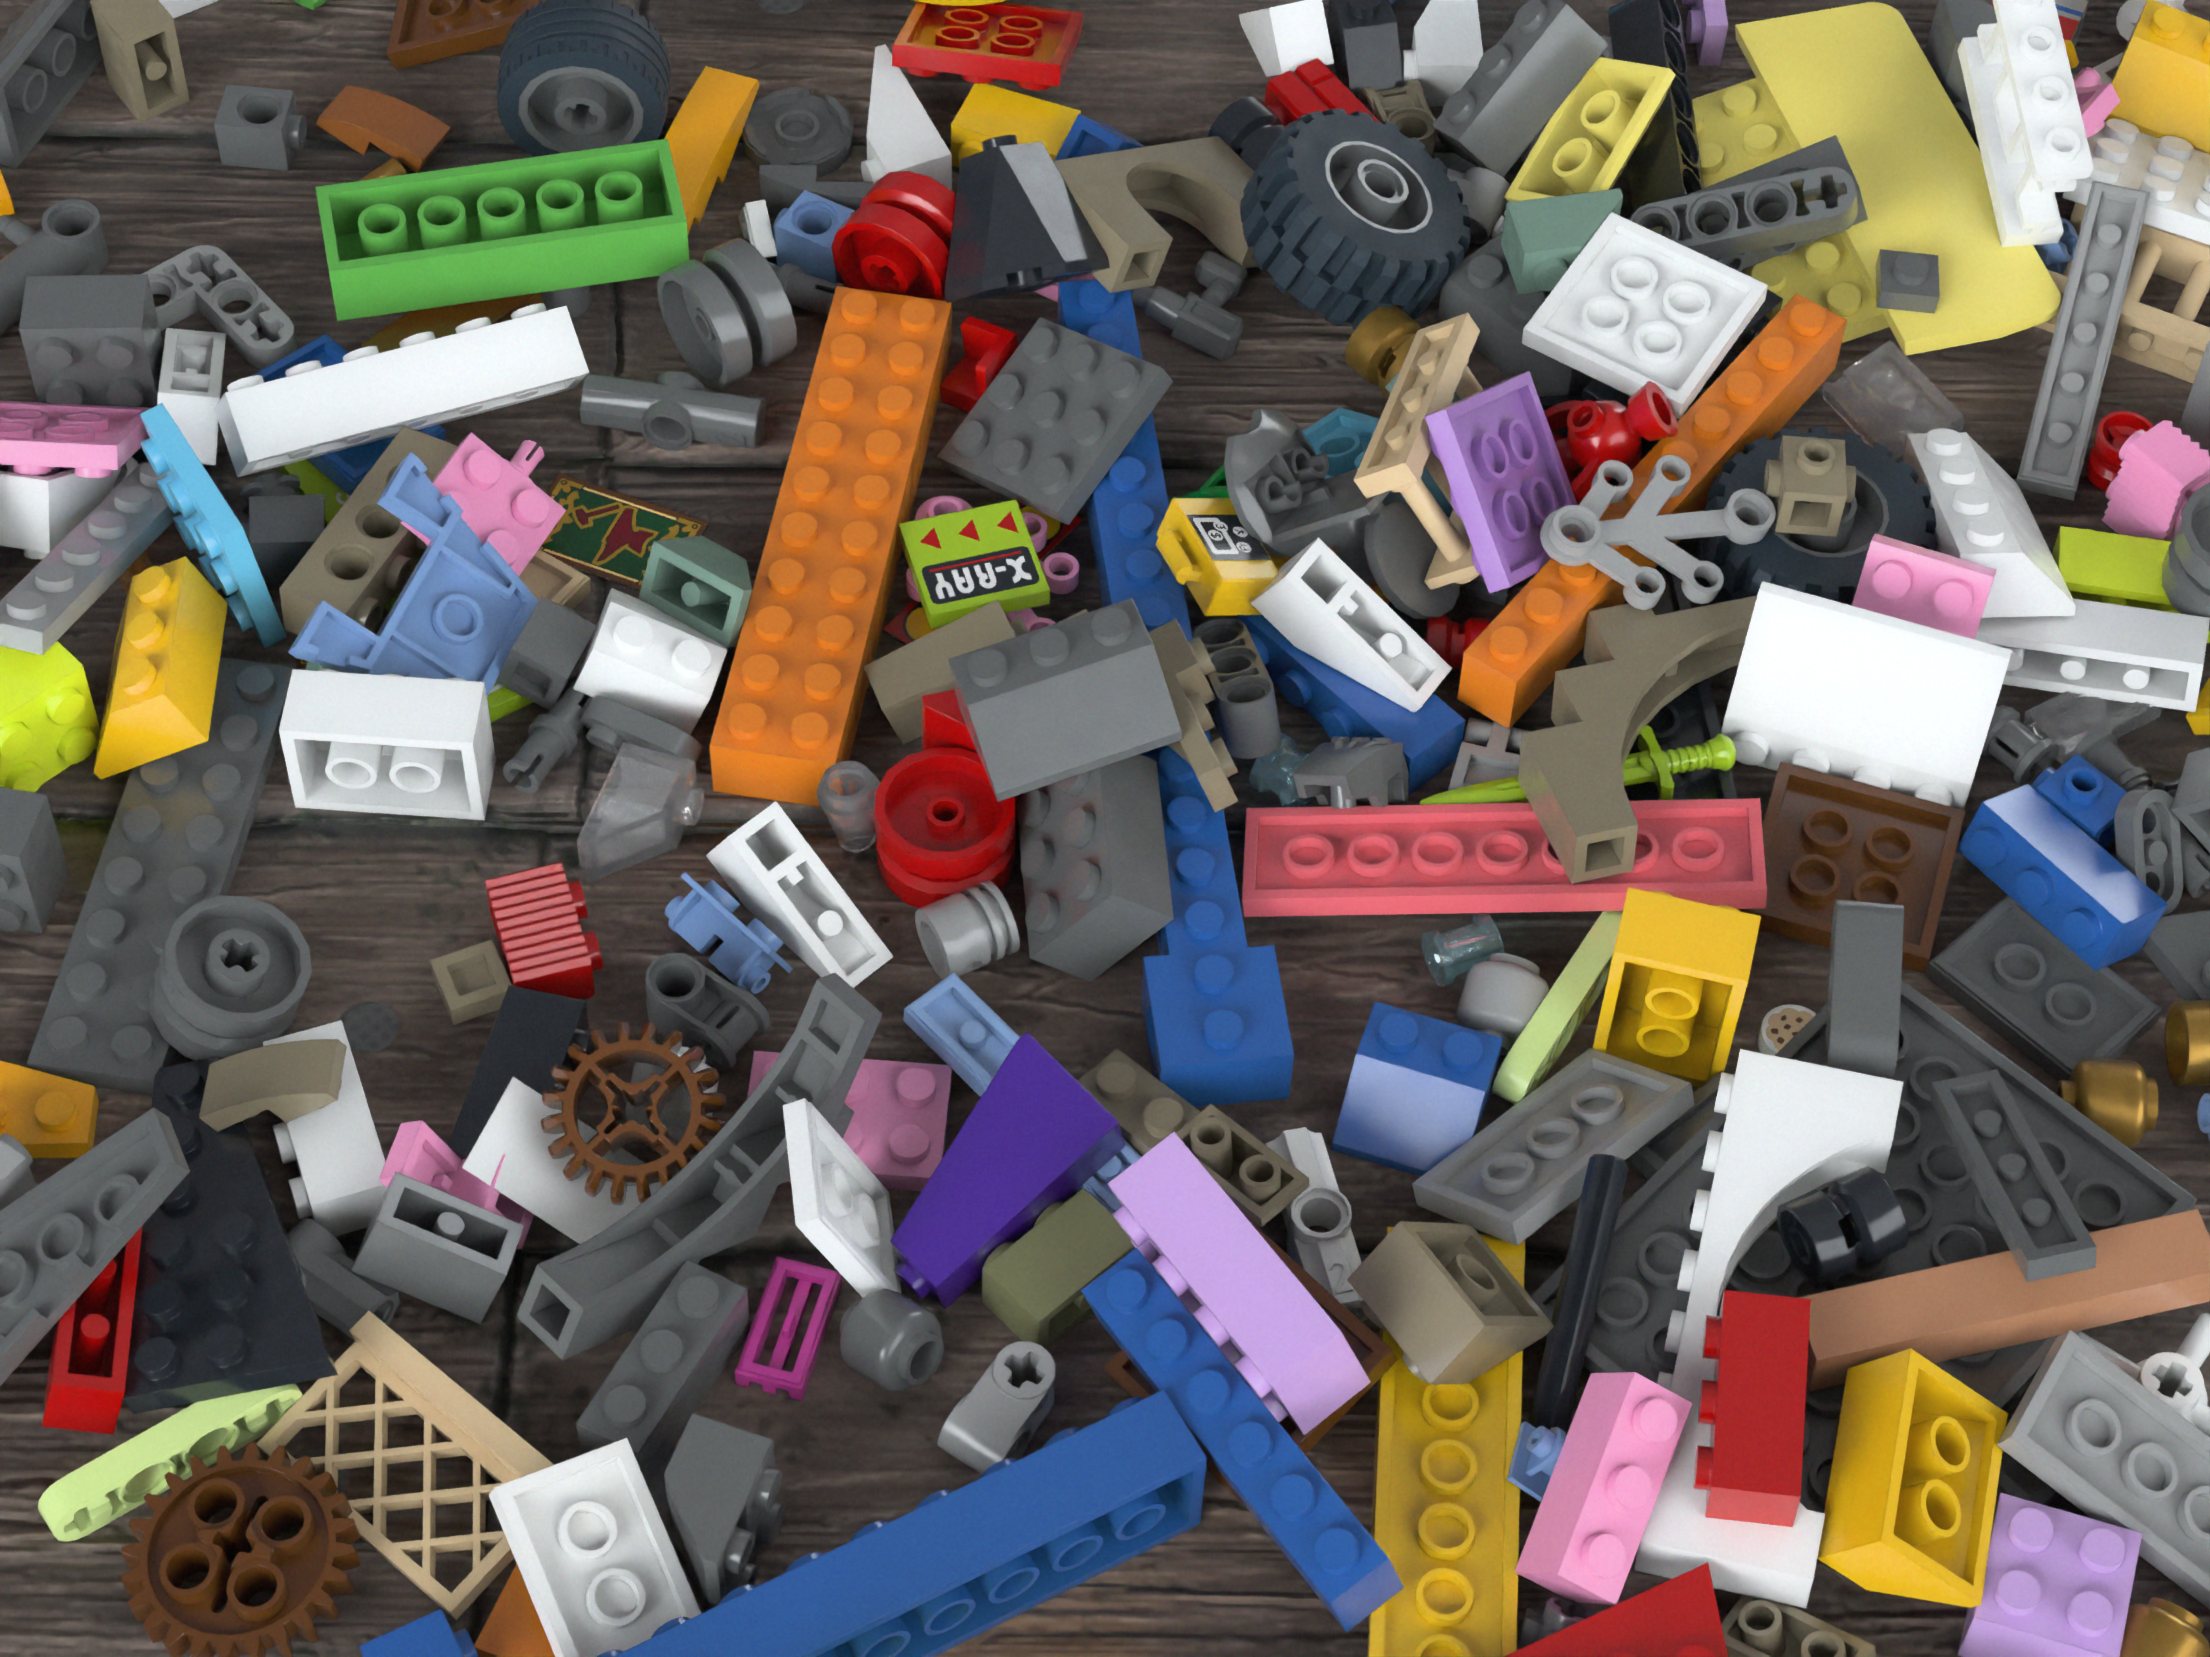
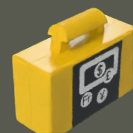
M1173 498L1157 531L1158 539L1156 546L1176 580L1182 585L1186 583L1205 616L1262 615L1251 602L1275 579L1279 571L1262 543L1250 536L1240 523L1231 499Z

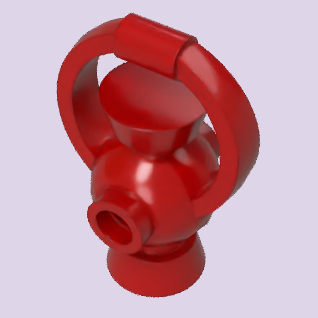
M1648 381L1628 399V407L1615 400H1572L1556 404L1544 411L1552 434L1565 426L1568 427L1567 438H1563L1559 434H1553V438L1577 505L1582 502L1592 488V480L1603 462L1617 460L1626 464L1632 470L1641 459V437L1648 441L1674 437L1678 432L1677 420L1668 398L1661 388L1652 381ZM1581 466V467H1583L1584 469H1583V471L1579 474V469H1578V468ZM1604 477V479L1608 483L1611 477Z

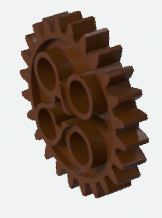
M249 1442L242 1460L237 1461L233 1460L225 1445L219 1446L217 1465L207 1468L204 1462L195 1455L190 1458L193 1476L186 1481L171 1472L164 1475L171 1490V1493L166 1498L148 1493L144 1496V1500L153 1515L151 1519H130L129 1526L140 1543L129 1544L121 1548V1554L129 1567L133 1568L121 1575V1581L129 1595H134L128 1601L129 1607L137 1621L145 1620L142 1626L153 1643L165 1638L163 1644L170 1657H181L189 1649L190 1657H214L215 1654H218L219 1657H240V1655L249 1654L250 1657H266V1649L276 1647L284 1657H293V1647L290 1638L299 1633L307 1640L314 1643L317 1642L319 1636L312 1621L317 1616L331 1620H337L340 1617L336 1605L331 1599V1595L353 1594L354 1587L348 1574L343 1572V1570L353 1569L361 1565V1559L355 1546L349 1545L360 1539V1532L354 1519L347 1518L353 1512L345 1493L335 1494L338 1488L328 1471L316 1476L317 1471L309 1456H303L291 1466L285 1447L281 1445L272 1452L267 1461H263L255 1442ZM263 1501H267V1502H265V1503L260 1507V1509L258 1510V1512L256 1513V1515H255V1517H254V1513H255V1511H256L257 1506L259 1505V1503H261V1502H263ZM236 1508L231 1517L217 1524L208 1523L212 1515L219 1510ZM291 1525L303 1526L299 1533L291 1539L285 1541L274 1540L278 1532L285 1527ZM198 1572H208L205 1580L198 1586L190 1589H180L184 1580L190 1575ZM265 1589L276 1590L273 1597L265 1604L256 1607L246 1606L250 1598L257 1592ZM228 1597V1601L224 1610L220 1613H215L222 1607V1605Z

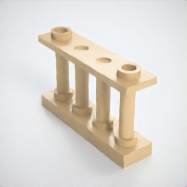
M2075 202L2070 223L2079 237L2086 205ZM2142 224L2110 354L2194 383L2203 354L2210 340V327L2194 322L2207 293H2210V245ZM2072 261L2068 262L2063 274L2048 270L2061 294V303ZM2153 273L2185 284L2172 314L2139 302ZM2059 311L2051 320L2035 327L2054 333Z
M1468 312L1417 331L1354 477V482L1366 499L1390 490L1395 493L1400 492L1436 543L1438 548L1424 580L1430 590L1452 583L1465 584L1480 575L1473 564L1472 545L1463 520L1456 514L1454 509L1450 518H1448L1421 479L1425 466L1452 506L1450 499L1451 487L1441 460L1436 457L1431 449L1429 427L1425 416L1453 404L1455 392L1462 400L1483 390L1467 366L1470 354L1480 333L1479 328Z

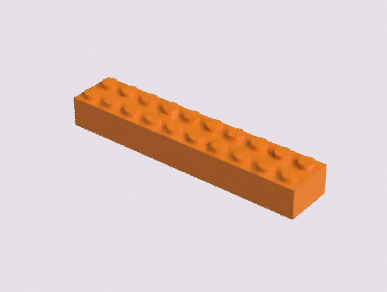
M836 286L709 745L714 792L835 810L838 808L869 684V679L863 666L875 660L902 552V545L899 539V524L909 522L941 397L940 384L945 380L952 353V302L947 303L941 300Z

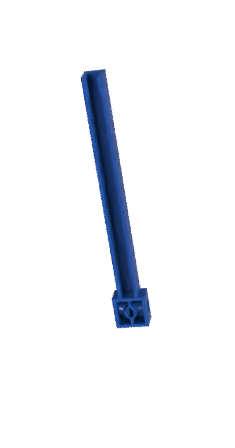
M1097 279L1058 282L1057 324L1143 360L1130 290L1109 293ZM1151 412L1085 502L1102 608L1133 598L1148 632L1177 619L1187 641H1190L1193 637L1184 587L1176 580L1156 546L1158 539L1157 531L1167 512L1169 503L1154 419ZM1207 730L1204 733L1210 743V732ZM1165 745L1141 753V755L1157 762L1174 917L1172 921L1156 932L1159 955L1143 957L1141 1006L1152 1075L1194 1107L1209 1106L1210 1104L1223 1105L1287 1099L1290 1095L1294 1051L1274 945L1248 947L1224 811L1222 809L1216 813L1214 812L1192 766L1173 749Z

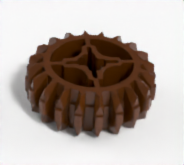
M618 1022L616 1031L619 1041L608 1045L605 1035L600 1029L597 1028L591 1031L590 1036L596 1049L595 1052L588 1055L581 1046L574 1043L567 1051L571 1060L578 1066L577 1069L572 1071L564 1066L554 1065L551 1070L552 1078L558 1084L566 1087V1090H547L542 1094L544 1105L551 1109L562 1111V1113L548 1115L541 1119V1127L544 1133H565V1135L554 1140L548 1146L552 1159H560L574 1154L564 1167L563 1174L567 1180L573 1181L589 1170L591 1173L586 1180L584 1189L586 1194L591 1197H596L601 1192L606 1181L612 1182L610 1194L612 1204L621 1206L624 1203L627 1186H637V1196L640 1204H642L652 1196L649 1188L650 1184L661 1181L663 1187L673 1178V1174L681 1171L691 1161L690 1158L693 1155L696 1156L709 1143L702 1139L703 1135L715 1137L725 1126L724 1121L706 1116L708 1113L718 1112L727 1106L724 1094L717 1092L703 1093L719 1081L717 1069L706 1068L694 1073L693 1071L704 1059V1051L699 1046H695L679 1057L677 1054L681 1048L683 1037L682 1033L677 1030H672L667 1035L662 1046L656 1044L657 1027L654 1022L645 1023L642 1028L641 1040H632L628 1022ZM627 1063H647L664 1069L660 1075L654 1073L643 1082L634 1084L624 1082L613 1072L609 1073L607 1070ZM682 1084L691 1100V1115L687 1129L681 1140L677 1143L669 1135L668 1129L662 1124L660 1115L662 1109L671 1100L670 1094ZM592 1085L600 1093L601 1099L608 1105V1110L605 1118L596 1127L597 1134L585 1143L579 1134L578 1111L586 1090ZM614 1093L624 1103L628 1101L634 1107L651 1101L652 1106L644 1108L652 1132L644 1124L640 1126L632 1119L624 1125L619 1124L617 1126L616 1121L624 1118ZM630 1143L644 1144L655 1154L658 1153L661 1158L640 1165L617 1164L602 1157L609 1151L615 1153L619 1148Z

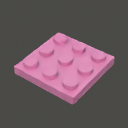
M0 401V464L13 465V471L23 475L47 474L51 472V467L75 468V475L80 477L102 478L113 475V470H118L142 447L141 442L150 438L140 414L151 408Z

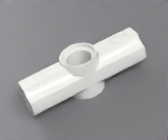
M1306 1127L1283 1131L1275 1140L1266 1143V1146L1309 1177L1310 1185L1281 1210L1288 1232L1286 1241L1287 1253L1363 1322L1369 1319L1361 1308L1360 1303L1363 1299L1347 1280L1362 1263L1350 1227L1352 1219L1351 1205L1346 1196L1339 1191L1322 1133L1311 1132ZM1321 1226L1330 1231L1318 1233L1308 1229V1227Z

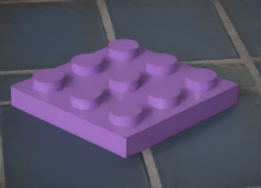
M1528 371L1505 379L1425 416L1429 427L1431 449L1436 457L1441 460L1451 487L1450 499L1453 509L1463 520L1472 545L1474 567L1484 578L1489 594L1509 588L1532 576L1550 560L1551 557L1544 550L1540 540L1541 527L1547 516L1553 511L1567 505H1577L1531 374ZM1564 535L1567 539L1571 537L1569 535Z

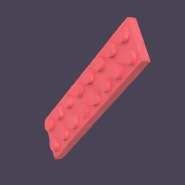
M1760 798L1629 801L1638 822L1633 871L1571 884L1530 803L1387 805L1386 807L1356 806L1355 808H1331V806L1246 808L1242 886L1243 917L1623 911L1628 887L1645 891H1663L1677 898L1713 906L1726 905L1736 909H1765L1767 884Z

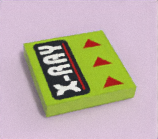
M1016 499L899 524V539L931 629L943 627L997 599L1005 613L1050 604V588Z

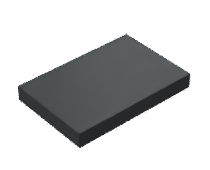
M2008 894L1928 963L1925 976L2057 1081H2070L2073 1068L2082 1059L2116 1060L2158 1021L2162 1008L2108 966L2094 971Z

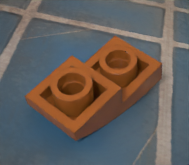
M349 85L345 86L316 122V125L363 156L374 144L416 173H419L444 143L451 129L450 126L434 116L404 101L377 91Z

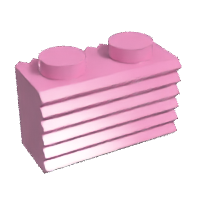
M2163 420L2147 432L2141 429L2133 433L2119 451V458L2123 461L2120 464L2122 468L2118 471L2119 475L2107 488L2105 496L2110 501L2107 503L2109 507L2104 512L2106 515L2102 519L2105 524L2118 534L2149 537L2172 542L2181 511L2191 494L2210 482V456L2208 450L2200 449L2198 442H2191L2190 435H2182L2181 428L2173 427L2172 421Z

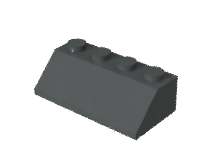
M34 0L20 19L15 20L11 24L7 35L0 42V164L14 169L18 168L103 60L90 3L91 0Z

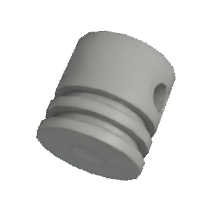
M983 881L977 887L971 886L965 889L963 894L957 892L921 907L915 912V924L921 945L930 964L942 980L953 972L958 977L987 965L991 960L997 961L1002 959L1005 954L1011 955L1016 953L1020 948L1018 929L1011 909L999 888L992 881Z

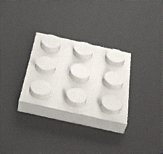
M2109 119L2104 121V127L2095 135L2087 138L2094 166L2090 177L2076 179L2077 186L2075 190L2064 192L2062 198L2087 205L2093 181L2150 192L2143 224L2210 245V154L2193 149L2192 144L2178 137L2163 136L2157 138L2141 133L2134 124L2125 120Z
M1611 212L1524 327L1522 344L1630 396L1648 381H1652L1664 392L1672 406L1675 417L1680 419L1764 303L1768 285Z

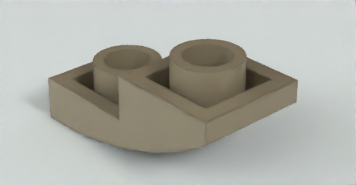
M338 1039L291 1041L250 1049L211 1063L209 1065L199 1118L218 1132L247 1118L254 1117L267 1109L288 1123L314 1110L324 1108L338 1100L347 1046Z

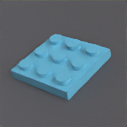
M163 403L141 413L140 416L150 437L140 443L156 474L160 476L165 473L166 475L157 480V484L174 514L179 511L181 512V514L172 518L188 549L196 548L200 555L205 554L198 558L210 584L216 591L222 588L226 596L231 595L224 600L228 603L227 608L241 632L252 628L264 648L287 637L241 523Z

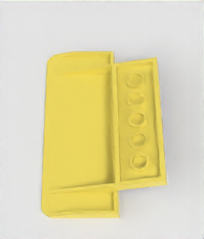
M1866 2L1735 25L1736 41L1756 78L1692 99L1704 188L1836 135L1859 185L1868 220L1853 225L1844 232L1828 235L1798 247L1789 254L1773 257L1741 271V273L1767 284L1768 290L1783 298L1781 309L1798 293L1847 319L1842 343L1890 327L1905 356L2002 338L2051 320L2058 313L2061 306V294L2033 245L2002 247L1981 153L1905 19L1898 10L1884 3ZM1880 249L1938 255L1940 298L1935 314L1877 308L1876 262Z

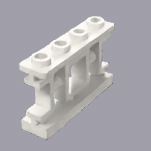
M1992 0L1997 23L1980 24L1977 29L1978 37L1963 38L1957 51L2002 247L2058 243L2064 230L2055 192L2074 191L2077 186L2076 179L2090 177L2094 166L2055 1Z

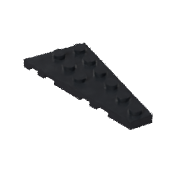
M219 1056L162 1067L154 1077L152 1108L154 1107L170 1118L190 1172L142 1227L125 1393L123 1397L134 1414L338 1375L333 1359L323 1340L316 1312L309 1301L301 1279L303 1276L278 1207L267 1185L266 1174L261 1160L250 1138L246 1119L217 1132L199 1118L209 1065L221 1060Z

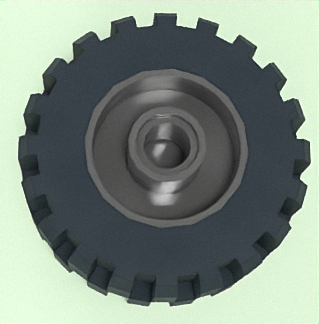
M1329 109L1322 113L1321 111L1312 112L1300 116L1297 121L1290 122L1283 129L1243 190L1244 196L1240 201V216L1247 247H1254L1253 255L1255 262L1261 271L1267 270L1272 275V284L1283 294L1286 292L1290 293L1299 300L1296 305L1311 313L1315 310L1325 315L1324 321L1337 326L1349 323L1352 324L1353 330H1355L1371 312L1379 307L1391 308L1392 305L1398 306L1413 320H1416L1440 292L1448 278L1463 261L1464 255L1469 249L1471 238L1468 206L1461 204L1463 202V193L1457 181H1450L1447 177L1448 168L1438 157L1433 159L1424 151L1426 146L1415 137L1409 139L1399 132L1400 127L1388 121L1379 123L1372 120L1371 114L1356 111L1348 115L1345 109Z
M1811 427L1808 433H1797L1795 428L1786 429L1774 433L1773 440L1768 441L1763 436L1745 445L1743 453L1741 451L1736 452L1723 464L1722 472L1714 477L1709 489L1705 511L1724 509L1731 495L1740 489L1749 488L1764 493L1767 460L1778 459L1783 435L1845 440L1846 465L1856 467V488L1853 502L1845 503L1837 537L1775 532L1774 520L1765 537L1759 542L1752 544H1736L1729 540L1726 535L1699 538L1696 555L1699 561H1709L1717 565L1724 576V583L1715 599L1711 601L1712 604L1758 595L1761 582L1764 581L1852 606L1874 534L1936 551L1938 543L1934 537L1936 528L1935 512L1933 508H1928L1931 496L1924 483L1917 484V473L1904 460L1900 463L1893 460L1892 451L1878 442L1874 446H1870L1861 442V435L1845 431L1844 436L1829 434L1828 428ZM1769 497L1774 504V497ZM1740 519L1742 522L1750 525L1746 520ZM1699 577L1704 587H1711L1706 579Z

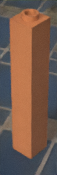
M2194 1209L2089 1233L2096 1245V1267L2092 1269L2027 1282L2011 1251H2005L1798 1297L1811 1299L1806 1383L1808 1390L1814 1391L1845 1384L1848 1368L1910 1348L1934 1364L2062 1335L2069 1330L2076 1332L2210 1302V1232H2207L2199 1210Z

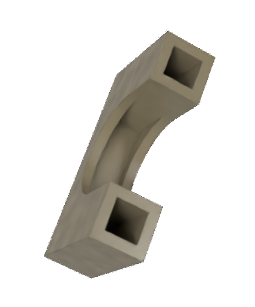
M1219 136L1053 161L1108 257L1110 268L1091 274L1109 293L1154 286L1173 238L1143 208L1162 211L1188 222L1202 232L1230 261L1243 266L1245 269L1258 267L1254 260V247H1247L1240 216V201L1244 196L1243 190L1255 171Z

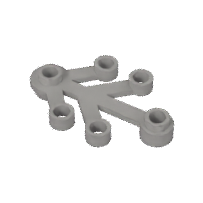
M1665 455L1656 462L1649 476L1650 483L1624 519L1599 521L1610 503L1620 502L1626 497L1633 483V473L1626 464L1617 460H1608L1599 466L1592 480V488L1579 505L1564 506L1547 516L1541 527L1540 540L1547 554L1557 562L1568 566H1580L1589 563L1622 584L1626 601L1637 609L1647 610L1656 606L1665 591V579L1656 569L1648 566L1639 567L1610 546L1628 545L1680 578L1682 580V591L1689 600L1699 604H1706L1715 599L1724 583L1722 571L1714 563L1704 560L1699 561L1670 541L1726 535L1729 540L1736 544L1747 545L1756 543L1767 534L1775 520L1776 511L1773 502L1764 493L1755 489L1745 488L1734 492L1724 509L1658 515L1669 498L1677 497L1683 492L1691 477V469L1684 459L1676 455ZM1666 471L1674 474L1678 481L1667 479L1662 472ZM1604 477L1616 479L1621 486L1610 485ZM1740 519L1746 520L1750 525L1742 522ZM1564 535L1572 536L1577 542L1567 539ZM1694 577L1706 579L1711 587L1699 585ZM1636 583L1648 585L1653 593L1641 591Z

